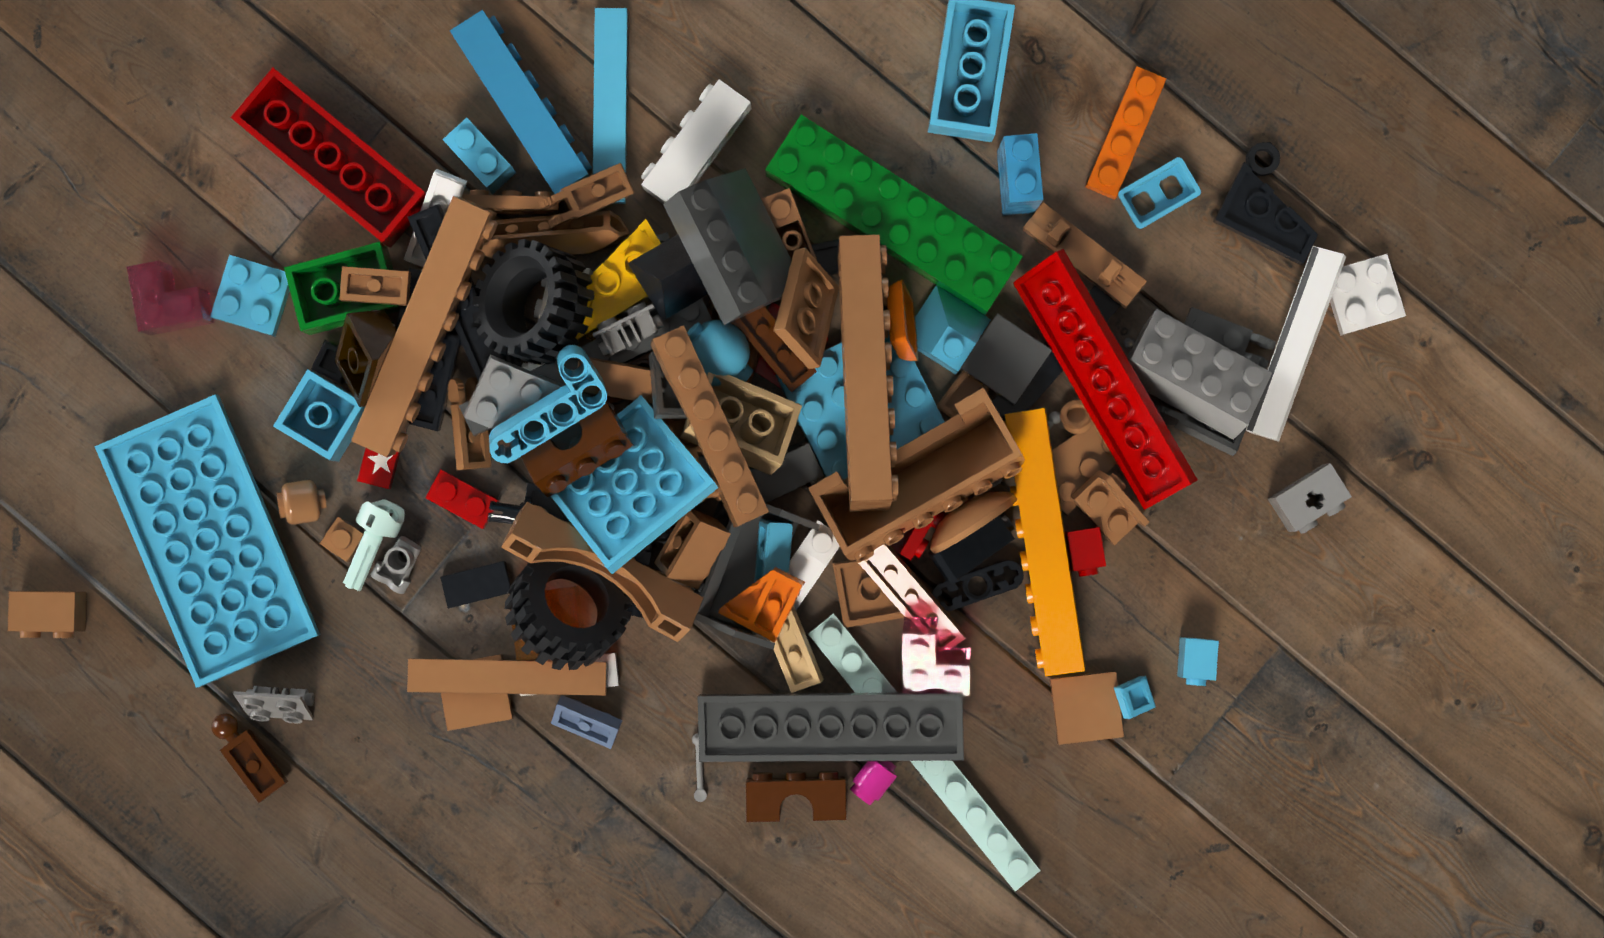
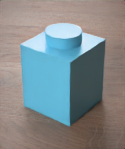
M1180 637L1177 676L1186 678V684L1206 686V680L1216 681L1219 641Z

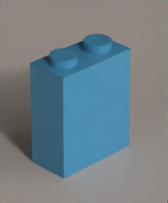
M1038 134L1004 136L997 150L1002 216L1035 213L1043 201Z

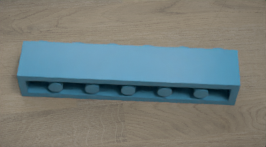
M481 10L451 29L450 32L554 194L561 192L560 190L568 185L589 177L590 175L587 171L592 166L582 151L576 154L570 146V143L575 140L564 124L560 127L557 126L552 118L557 112L547 97L541 100L537 95L535 89L540 87L530 70L523 73L517 64L522 58L512 42L506 46L500 35L504 33V30L495 16L488 19L485 12Z

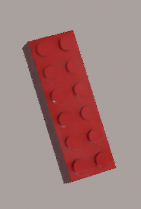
M274 67L271 68L230 117L389 248L395 244L410 226L408 217L421 211L426 192Z

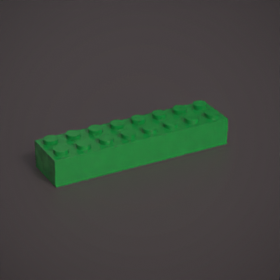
M802 114L765 169L766 177L785 189L790 188L791 193L855 234L880 235V245H886L888 255L983 315L988 312L1023 257Z

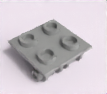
M645 302L640 303L627 310L629 316L619 321L612 317L598 324L597 328L599 331L593 333V337L596 339L602 337L603 342L598 344L602 354L605 356L610 353L612 356L626 348L618 330H621L628 346H632L624 329L629 325L638 343L641 342L633 325L635 322L644 339L659 333L658 329L664 327L659 315L651 316L650 313L656 310L654 305L647 306Z
M254 686L253 689H247L246 692L234 691L233 693L246 714L256 721L283 718L285 722L298 724L302 723L303 720L314 719L307 707L313 706L314 693H308V689L291 688L289 695L288 688H283L282 693L279 694L278 687H274L272 690L271 687Z

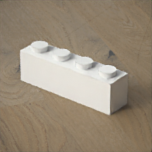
M718 79L714 86L709 84L704 89L699 98L702 103L695 112L690 110L684 116L680 123L682 130L676 138L671 136L665 142L660 151L663 154L657 164L650 163L641 176L644 180L641 184L644 191L662 204L677 192L697 184L752 109L749 100L720 79Z

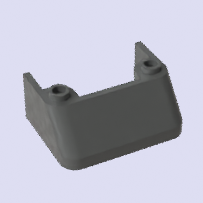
M720 500L713 518L718 519L731 535L699 589L690 587L696 594L704 597L695 620L733 637L773 650L775 643L757 636V633L718 612L724 604L754 583L760 519L792 524V538L796 533L798 524L817 531L820 524L766 504L768 513L734 528L724 504Z

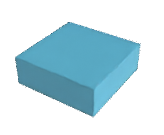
M1139 676L1114 687L1124 719H1131L1156 707L1146 676Z

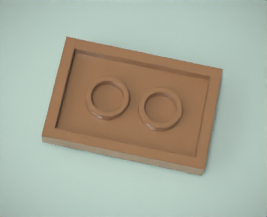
M806 248L794 250L778 316L775 321L774 332L808 369H814L821 366L839 286Z

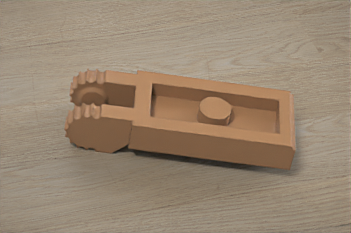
M619 163L562 188L561 192L538 203L542 210L551 208L565 200L570 211L555 215L548 220L549 227L553 228L571 219L577 220L631 196L635 192L622 164Z
M476 377L467 379L465 391L462 380L452 378L448 382V399L452 403L451 416L457 470L490 468L492 465L488 430L473 436L459 408V405L466 403V399L470 401L478 380Z

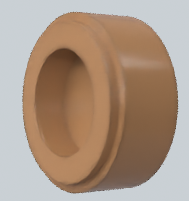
M1081 400L1069 401L1061 409V422L1068 432L1081 434L1092 427L1093 421Z

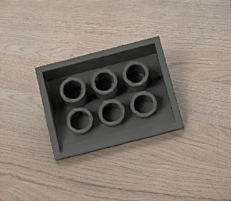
M746 168L713 177L685 188L663 204L724 325L782 298L792 259Z

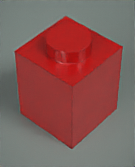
M1100 527L1065 532L1071 571H1078L1079 577L1099 574L1098 568L1106 566Z

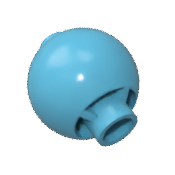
M710 320L702 325L697 322L688 330L687 334L706 375L710 372L721 376L731 375L745 382L753 373V369L747 364L750 358V347L746 336L737 326L732 323L724 325L722 320ZM714 376L711 386H720L721 381Z

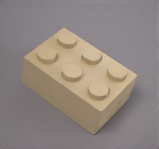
M708 372L707 377L710 384L714 376L721 381L720 386H712L747 465L772 475L784 461L802 405L731 375L721 376ZM686 419L680 438L700 446L688 419Z

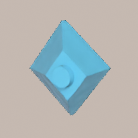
M936 285L915 317L918 351L956 375L991 319Z

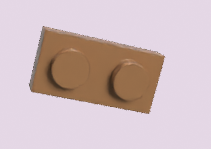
M342 266L339 300L407 306L410 295L411 272Z

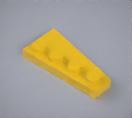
M646 219L591 275L593 283L586 287L594 291V300L588 301L587 307L593 308L592 318L585 316L583 324L589 326L585 335L595 330L601 322L616 317L648 297L628 265L630 261L661 244ZM578 333L575 338L578 340L585 335Z

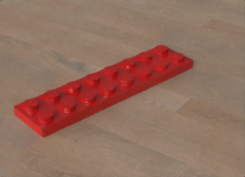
M1065 250L1056 251L1013 282L1015 288L1143 509L1146 510L1198 481Z

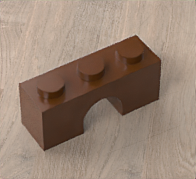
M607 402L600 409L579 421L582 427V436L574 447L560 450L549 439L521 456L534 484L547 498L563 491L567 485L582 476L591 474L597 467L621 456L625 450L634 446L619 417Z
M801 771L786 772V778H773V773L757 772L753 773V778L746 779L747 822H780L781 803L788 796L795 794L802 795L810 801L813 808V821L846 820L845 776L838 775V771H820L819 777H806L805 772Z

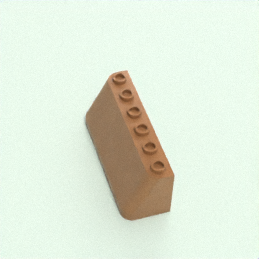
M984 388L954 404L959 413L958 415L897 449V462H895V468H891V475H898L897 501H892L889 511L849 512L848 477L843 479L838 472L831 474L808 488L848 560L856 559L857 562H862L869 559L875 554V549L884 544L889 546L899 542L904 537L903 533L914 527L920 529L927 526L934 520L933 516L944 510L945 512H950L957 509L963 504V499L972 494L976 496L981 495L992 488L993 482L1002 477L1005 479L1011 478L1022 470L1021 465L1024 463L1025 458Z

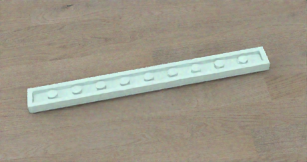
M834 613L808 633L855 693H897ZM911 761L1014 891H1017L1041 871L953 761Z

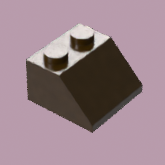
M384 309L347 313L338 345L335 363L359 407L366 406L397 332L396 325L390 321Z

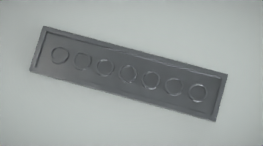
M963 692L699 694L697 696L699 762L964 761Z

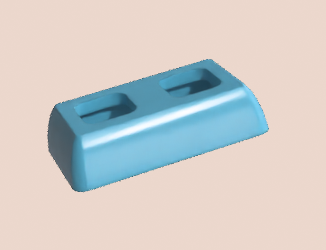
M1177 157L1120 190L1118 197L1135 226L1142 229L1199 196L1201 189L1183 159ZM1169 176H1175L1183 190L1182 194L1173 199H1167L1159 185L1160 181ZM1141 192H1146L1154 203L1155 208L1141 216L1136 211L1131 200Z

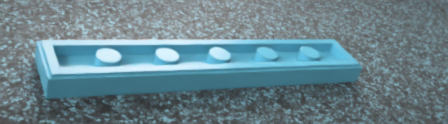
M595 8L593 175L619 163L622 164L626 173L627 8ZM626 198L613 204H626Z

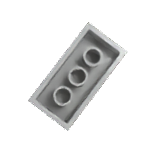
M1158 309L1153 312L1143 325L1127 357L1148 393L1233 440L1248 426L1272 375V372Z

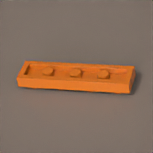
M1136 66L1085 188L1114 200L1117 198L1167 78Z

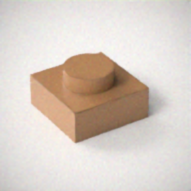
M337 517L319 544L344 561L350 562L356 553L364 532L342 517Z

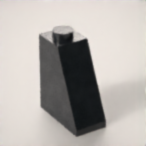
M1003 513L949 548L936 554L930 551L928 554L944 579L953 584L1013 541L1015 538L1011 531L1015 528L1007 515Z

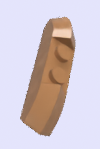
M612 211L592 212L577 220L571 219L553 228L549 227L547 221L555 215L494 220L497 221L495 233L490 240L486 239L481 251L485 253V257L493 258L492 256L498 250L506 253L505 245L511 242L518 244V240L526 239L543 243L571 255H583L608 249L625 239L630 232L622 219Z

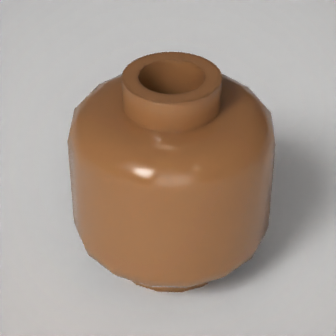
M312 480L285 483L281 488V492L276 493L280 519L286 518V521L291 525L318 521L321 515L320 509L327 508L324 489L317 490L316 484Z

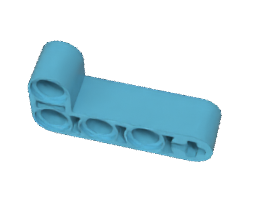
M568 345L563 347L557 355L559 373L566 383L565 385L491 430L489 434V450L491 456L497 462L509 463L605 405L607 391L604 381L581 347ZM570 358H578L582 361L581 366L575 370L567 369L564 364ZM590 385L597 386L600 389L598 394L593 397H586L582 394L583 390ZM560 403H566L571 406L570 410L563 415L555 413L553 409ZM530 421H538L542 424L541 428L535 432L527 431L524 427ZM498 441L510 442V447L506 448L503 444L499 445Z

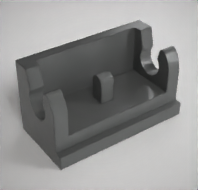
M806 439L788 447L782 465L772 475L749 467L765 504L824 476Z

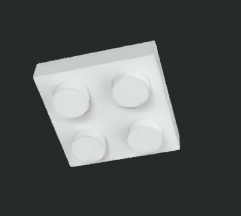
M1387 254L1342 267L1330 300L1340 336L1406 316Z

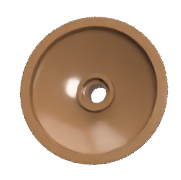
M987 491L981 495L963 499V504L960 507L948 512L938 523L930 542V549L933 554L949 548L992 521L1017 501L1016 496L1006 491Z

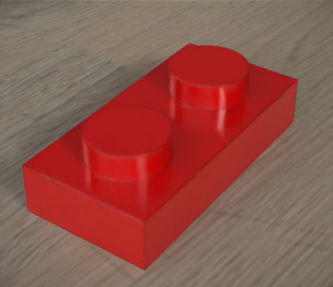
M442 469L439 471L425 497L427 500L481 529H485L488 524V513H494L495 511L489 510L490 501L500 502V500Z

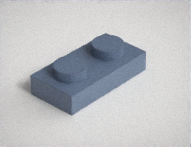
M561 695L551 721L552 725L609 749L612 748L622 723L621 719L609 713L599 711L564 695Z

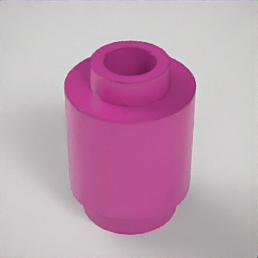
M867 761L852 780L854 784L850 790L868 805H871L875 800L879 801L897 778V774L893 772L896 765L891 761Z

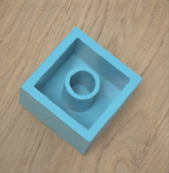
M307 369L273 427L328 460L339 462L352 440L365 407L358 406L352 393L322 375Z

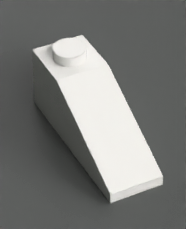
M818 520L816 522L820 524L818 531L811 529L790 560L789 574L805 582L794 604L796 610L840 547L831 529Z

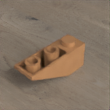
M790 188L762 198L761 200L791 259L794 250L806 248L816 259Z

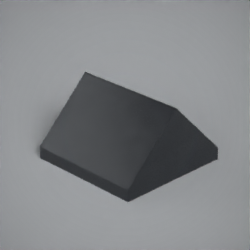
M679 235L672 237L628 263L663 321L708 295Z

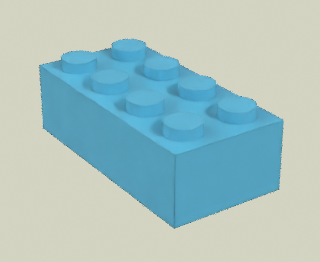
M986 0L948 1L928 133L986 142L993 141L997 127L1015 5Z

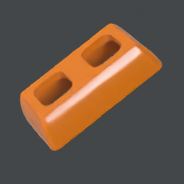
M901 279L888 287L887 309L890 311V342L900 359L918 361L914 302L905 283Z

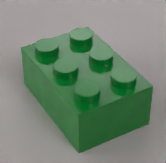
M376 242L284 267L300 331L313 335L343 327L347 313L384 309L386 314L398 312L401 308L400 305L339 300L342 266L394 270L388 247L381 242Z

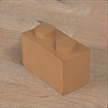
M692 509L677 522L654 563L667 578L699 589L703 580L709 575L719 553L726 546L731 533L718 519Z
M9 591L8 631H20V638H40L41 632H53V638H74V632L86 631L87 592Z

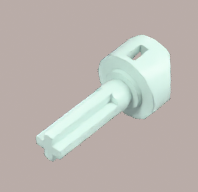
M386 499L373 503L367 501L362 504L356 522L366 530L363 533L343 581L347 588L357 591L362 590L383 537L395 538L398 536L405 517V511L399 505Z

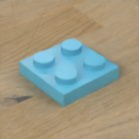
M229 255L210 317L276 337L290 292L285 271Z

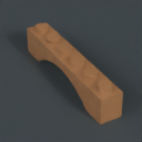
M684 325L652 339L650 345L696 436L714 482L719 487L717 490L734 528L768 513V508Z
M526 502L515 517L501 548L529 563L565 562L582 566L602 575L617 585L633 601L650 628L676 642H679L691 630L704 598L696 594L690 587L680 585L665 577L662 572L650 569L637 562L634 557L615 573L611 574L572 523L562 521L549 514L544 508L532 505L529 502Z

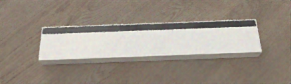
M1312 246L1268 367V371L1272 372V375L1246 428L1247 432L1274 441H1280L1346 259L1344 254Z

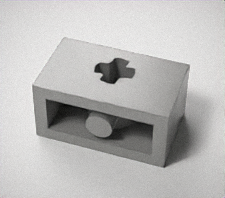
M1328 463L1317 467L1269 497L1268 500L1288 532L1299 530L1303 534L1318 525L1316 519L1327 513L1330 517L1346 507L1344 501L1352 496L1332 464ZM1307 495L1316 496L1317 500L1313 502L1315 506L1306 505L1305 501L1309 499Z

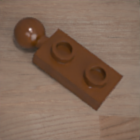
M228 713L219 714L213 719L211 724L213 734L219 739L228 741V744L220 749L221 753L258 803L264 801L289 782L250 729L239 735L237 732L238 721L233 715Z

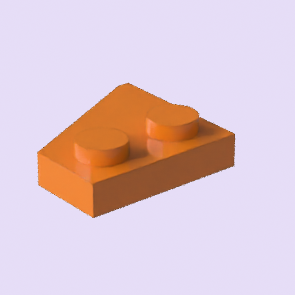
M775 567L724 604L718 613L775 642L805 582Z

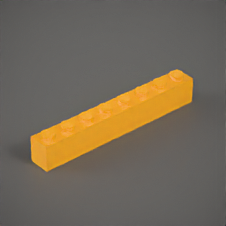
M1046 408L1005 414L1006 421L1003 422L1025 458L1024 463L1021 465L1022 470L1014 476L1016 486H1010V492L1017 498L1013 506L1019 505L1021 518L1015 519L1018 539L1024 538L1026 551H1021L1020 557L1023 571L1029 570L1031 583L1025 584L1028 604L1034 603L1036 616H1031L1030 622L1033 636L1039 635L1041 648L1035 649L1038 669L1044 668L1045 676L1085 671V660Z

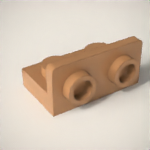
M1098 470L1070 497L1096 527H1100V531L1105 538L1115 546L1138 523L1145 527L1149 521L1143 515L1146 510L1143 509L1140 502L1135 497L1129 498L1123 490L1126 488V485L1114 473L1109 476Z

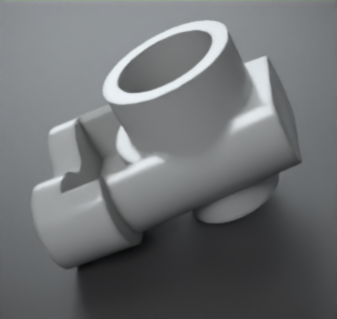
M400 536L395 545L386 552L384 560L377 561L370 573L371 577L378 582L386 584L394 592L404 594L411 583L409 575L421 551V546L405 536ZM401 552L406 555L407 560L401 557Z

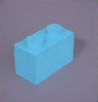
M467 117L442 139L492 194L517 173Z

